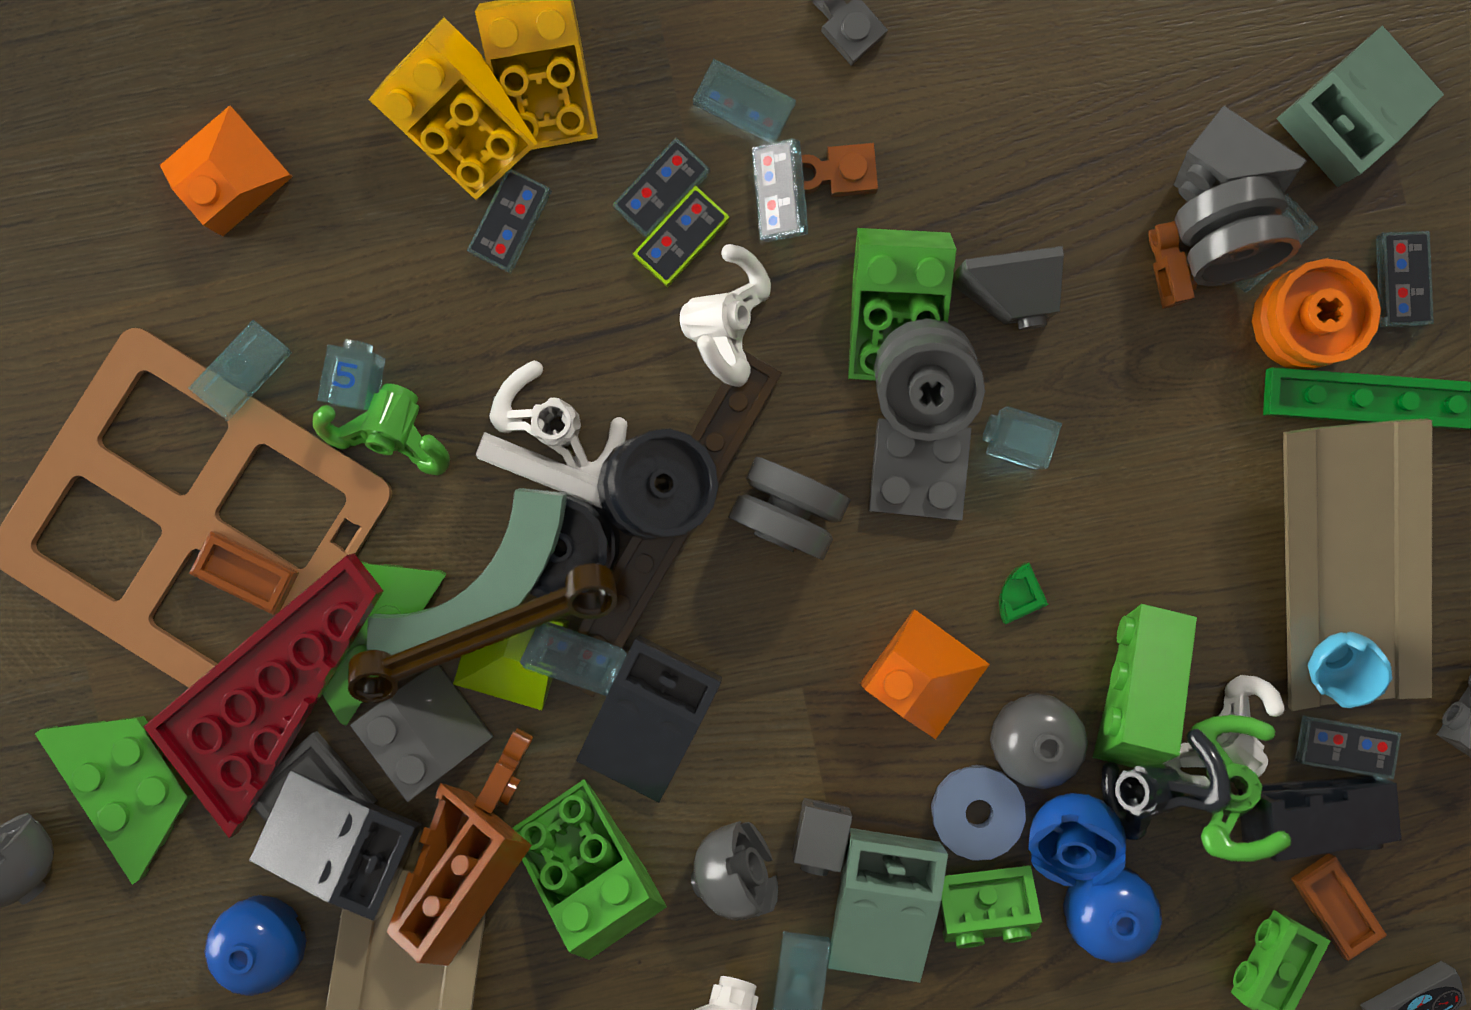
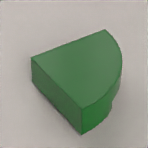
M1025 562L1014 569L1002 586L999 610L1004 624L1048 605L1029 562Z

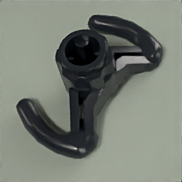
M1192 729L1186 737L1187 742L1200 755L1210 777V785L1208 787L1182 780L1178 772L1167 764L1136 766L1134 769L1123 771L1120 776V769L1116 763L1107 762L1103 765L1101 780L1103 800L1119 817L1124 827L1126 839H1142L1147 833L1152 817L1170 812L1176 808L1187 806L1206 810L1210 813H1219L1230 804L1231 787L1225 762L1216 746L1201 730Z

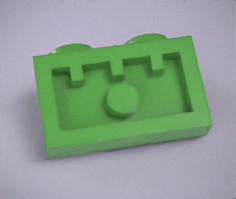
M1031 865L948 875L944 878L940 905L944 923L943 938L945 943L956 942L957 948H973L984 945V938L1002 936L1005 943L1026 941L1032 938L1031 932H1036L1042 923Z

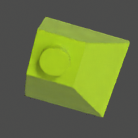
M559 618L546 624L567 631L569 620ZM539 626L461 656L453 685L543 710L554 670L524 660Z

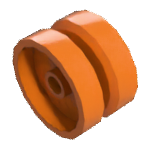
M1325 258L1300 265L1294 270L1281 274L1267 284L1255 302L1252 325L1256 341L1268 358L1284 368L1310 370L1349 360L1364 350L1378 330L1381 307L1377 290L1363 271L1346 261Z

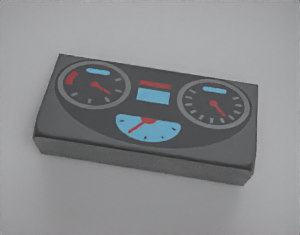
M1439 961L1360 1004L1362 1010H1457L1466 1005L1467 1002L1461 979L1456 969L1443 961Z

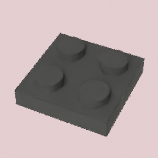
M877 419L868 511L962 521L972 428L966 427L949 438L925 441L907 437L894 429L887 419Z

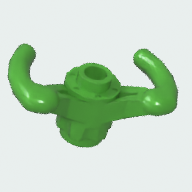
M384 384L379 393H374L367 412L339 428L331 423L336 415L335 410L331 406H322L313 414L312 425L317 435L333 447L347 449L350 446L365 443L367 448L383 455H392L393 451H399L408 456L420 471L437 476L443 474L450 465V456L444 445L430 434L421 437L415 428L414 423L420 409L416 405L418 397L415 393L402 386Z
M1240 715L1215 716L1196 723L1191 730H1201L1216 746L1225 762L1230 782L1234 783L1236 789H1242L1244 793L1241 796L1231 793L1230 804L1223 811L1212 813L1208 826L1203 828L1201 840L1206 851L1212 856L1229 861L1252 862L1270 858L1287 849L1291 844V839L1284 831H1278L1262 840L1249 843H1235L1230 839L1229 834L1237 819L1249 810H1252L1260 800L1262 785L1254 771L1245 765L1233 763L1221 745L1216 741L1218 735L1222 733L1247 734L1263 741H1269L1275 736L1274 727L1253 717ZM1223 814L1227 815L1225 823L1221 821Z

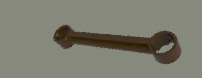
M584 564L568 573L564 588L393 655L381 650L360 652L349 661L348 692L353 698L361 702H383L396 694L399 680L569 614L584 619L603 617L612 612L617 605L614 574L606 566ZM591 589L597 590V592L595 593H581L583 591Z

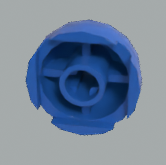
M1075 793L1056 796L1047 801L1033 818L1029 835V850L1032 854L1031 862L1034 868L1047 879L1064 886L1075 887L1076 880L1084 881L1091 879L1092 886L1103 885L1115 879L1125 867L1126 836L1124 827L1115 811L1100 799L1090 795Z
M1124 867L1115 879L1103 885L1092 886V879L1076 880V886H1069L1063 902L1067 927L1075 942L1091 956L1111 963L1130 962L1146 954L1157 941L1162 926L1161 905L1150 884L1131 868Z
M257 895L238 901L220 914L207 934L204 951L208 970L217 983L232 993L254 996L272 991L288 980L304 958L307 941L305 931L301 932L300 924L296 920L298 915L294 909L278 898Z

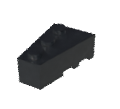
M1377 775L1261 784L1260 800L1252 810H1249L1240 817L1242 841L1244 843L1262 840L1278 831H1284L1290 836V846L1270 857L1275 862L1355 848L1377 850L1382 849L1384 843L1401 841L1397 783ZM1238 789L1239 796L1244 794L1242 789Z

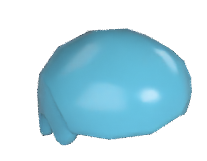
M1340 632L1328 636L1315 647L1308 662L1311 681L1316 685L1319 693L1333 698L1343 708L1370 704L1386 692L1393 679L1391 664L1379 646L1370 638L1354 632Z

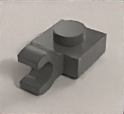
M812 0L815 6L829 19L823 25L821 32L851 66L883 39L888 32L887 28L862 0H851L848 4L844 0Z

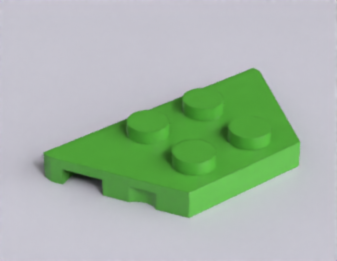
M362 562L383 589L382 595L368 617L373 614L393 615L422 611L446 576V573L436 569L423 570L405 568L399 565H377ZM368 618L322 693L339 722L345 726L362 703L353 698L348 692L349 661L353 656L367 651Z
M144 716L131 717L114 721H97L63 727L55 726L39 730L35 733L36 737L131 884L133 885L146 877L150 870L148 866L159 847L165 844L174 829L176 818L184 812L194 795V792L143 727L148 723Z

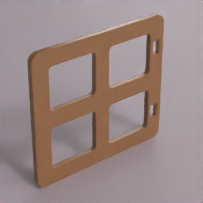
M131 328L124 331L118 338L0 525V570L190 688L218 663L158 627L154 623L153 617L195 550H201L210 531H216L299 572L281 608L282 610L346 555L355 553L357 556L392 499V489L388 481L327 444L319 437L157 336L140 328ZM145 372H151L220 415L228 422L227 432L195 483L185 495L179 494L110 451L102 442L104 434ZM265 444L337 488L346 496L344 507L309 563L303 569L296 567L230 526L219 516L221 507L256 451ZM81 476L153 520L162 529L161 537L120 600H115L46 557L36 547L39 537L73 483ZM346 520L360 527L344 551L341 546L333 541Z

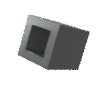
M803 798L792 850L794 863L801 864L800 869L802 871L819 876H827L829 870L841 872L852 821L849 807Z

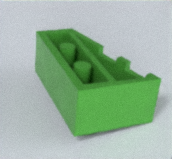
M1140 604L1128 615L1122 617L1117 630L1119 648L1111 672L1110 686L1092 758L1135 768L1142 765L1163 764L1180 756L1197 617L1145 604Z

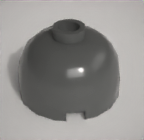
M1038 693L1028 694L1003 706L993 721L990 736L995 759L1003 772L1023 786L1039 789L1061 786L1073 778L1085 761L1088 746L1085 727L1073 708L1054 696Z
M29 813L16 816L0 826V908L7 907L17 901L24 905L37 897L46 887L43 879L51 870L54 856L53 844L44 827Z
M741 821L729 824L709 833L697 849L694 859V871L691 874L692 888L697 897L701 898L714 913L721 917L735 921L747 920L772 912L778 900L777 875L768 878L764 861L769 862L773 859L762 834L750 822L741 824Z

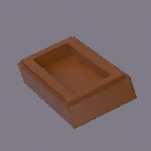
M210 531L189 574L272 615H276L280 612L299 572L216 531Z
M1328 853L1290 878L1341 957L1347 961L1387 936L1336 856Z

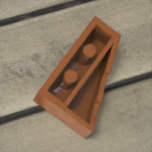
M440 783L435 798L440 800L430 828L424 827L419 842L424 845L414 873L408 872L386 933L418 963L449 966L532 845L495 813L492 812L490 814L475 806L477 798L469 791Z

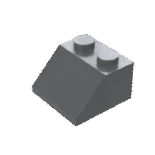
M1223 106L1187 151L1173 185L1179 189V194L1188 202L1203 192L1230 181L1246 177L1270 176L1279 180L1282 191L1285 194L1306 160Z
M441 665L424 671L398 689L392 698L380 702L350 725L407 802L494 737L457 686L453 685L454 682Z

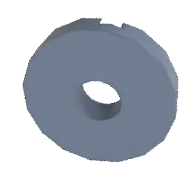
M971 765L972 767H965L949 773L936 788L931 803L933 825L940 840L956 855L970 860H990L1008 852L1020 838L1026 822L1025 801L1017 785L1001 771L985 765ZM976 800L986 801L990 806V815L981 824H972L966 819L967 807Z

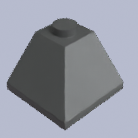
M1063 247L965 259L953 274L952 286L1004 325L1018 323L1019 330L1047 326L1046 319L1060 312L1064 260Z

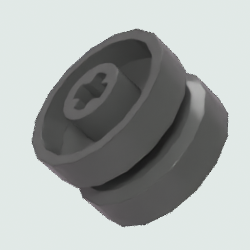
M1254 176L1230 181L1203 192L1189 200L1178 210L1175 222L1181 241L1185 246L1193 247L1187 256V260L1197 284L1218 286L1247 280L1282 265L1297 254L1301 248V243L1292 219L1283 216L1288 205L1277 178Z
M933 319L907 322L891 332L879 347L874 365V373L881 412L897 431L909 438L925 441L949 438L968 427L980 412L985 395L983 374L977 361L974 347L961 330L948 322Z
M755 457L746 480L751 487L769 495L770 498L768 502H764L747 494L737 496L728 518L754 529V535L791 552H794L796 548L824 561L833 538L829 531L809 522V519L813 515L831 523L841 522L851 499L802 474L766 459Z

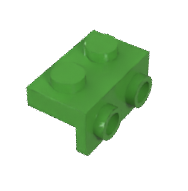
M1273 910L1270 918L1264 920L1258 927L1255 935L1256 944L1248 960L1242 962L1236 969L1233 977L1234 987L1231 993L1252 1010H1295L1331 941L1310 928Z

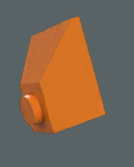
M230 105L160 165L172 190L203 226L221 236L227 234L292 178L291 174Z
M914 609L860 682V685L901 717L936 739L990 664Z

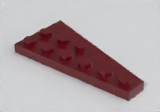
M355 553L342 558L143 726L228 838L233 837L241 830L383 593V589Z

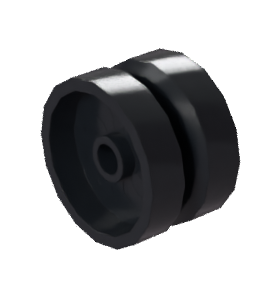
M673 429L648 431L615 447L603 462L597 483L600 505L610 523L626 535L644 540L686 534L702 524L714 507L719 487L716 465L706 448L689 434Z
M567 494L564 520L558 542L563 540L566 543L567 550L562 551L557 542L555 550L551 554L537 585L530 593L531 595L539 598L564 588L568 573L584 564H600L612 571L619 555L620 533L618 528L610 523L602 508Z

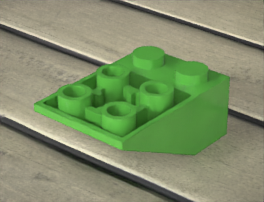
M857 228L848 379L876 380L874 365L879 347L891 332L905 323L922 319L948 322L956 247L951 233Z
M583 779L512 828L532 845L522 861L569 953L590 960L667 907L645 866L587 780Z

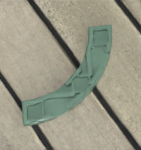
M523 488L515 490L513 509L507 531L498 551L483 573L459 595L434 608L405 614L371 615L368 617L367 650H381L393 655L521 605L537 585L551 554L555 550L564 520L567 493Z

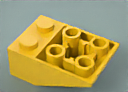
M497 0L480 3L475 10L486 63L535 138L537 144L531 150L598 138L573 0Z
M445 17L394 68L368 99L475 200L537 144L481 53Z

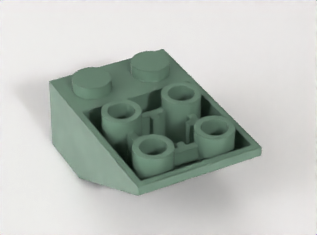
M1382 25L1276 119L1330 180L1339 187L1362 174L1394 146L1444 94Z
M850 828L842 864L827 965L828 969L921 982L941 904L948 853L941 842Z

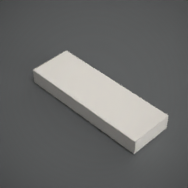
M484 432L477 449V459L602 508L599 501L597 477Z

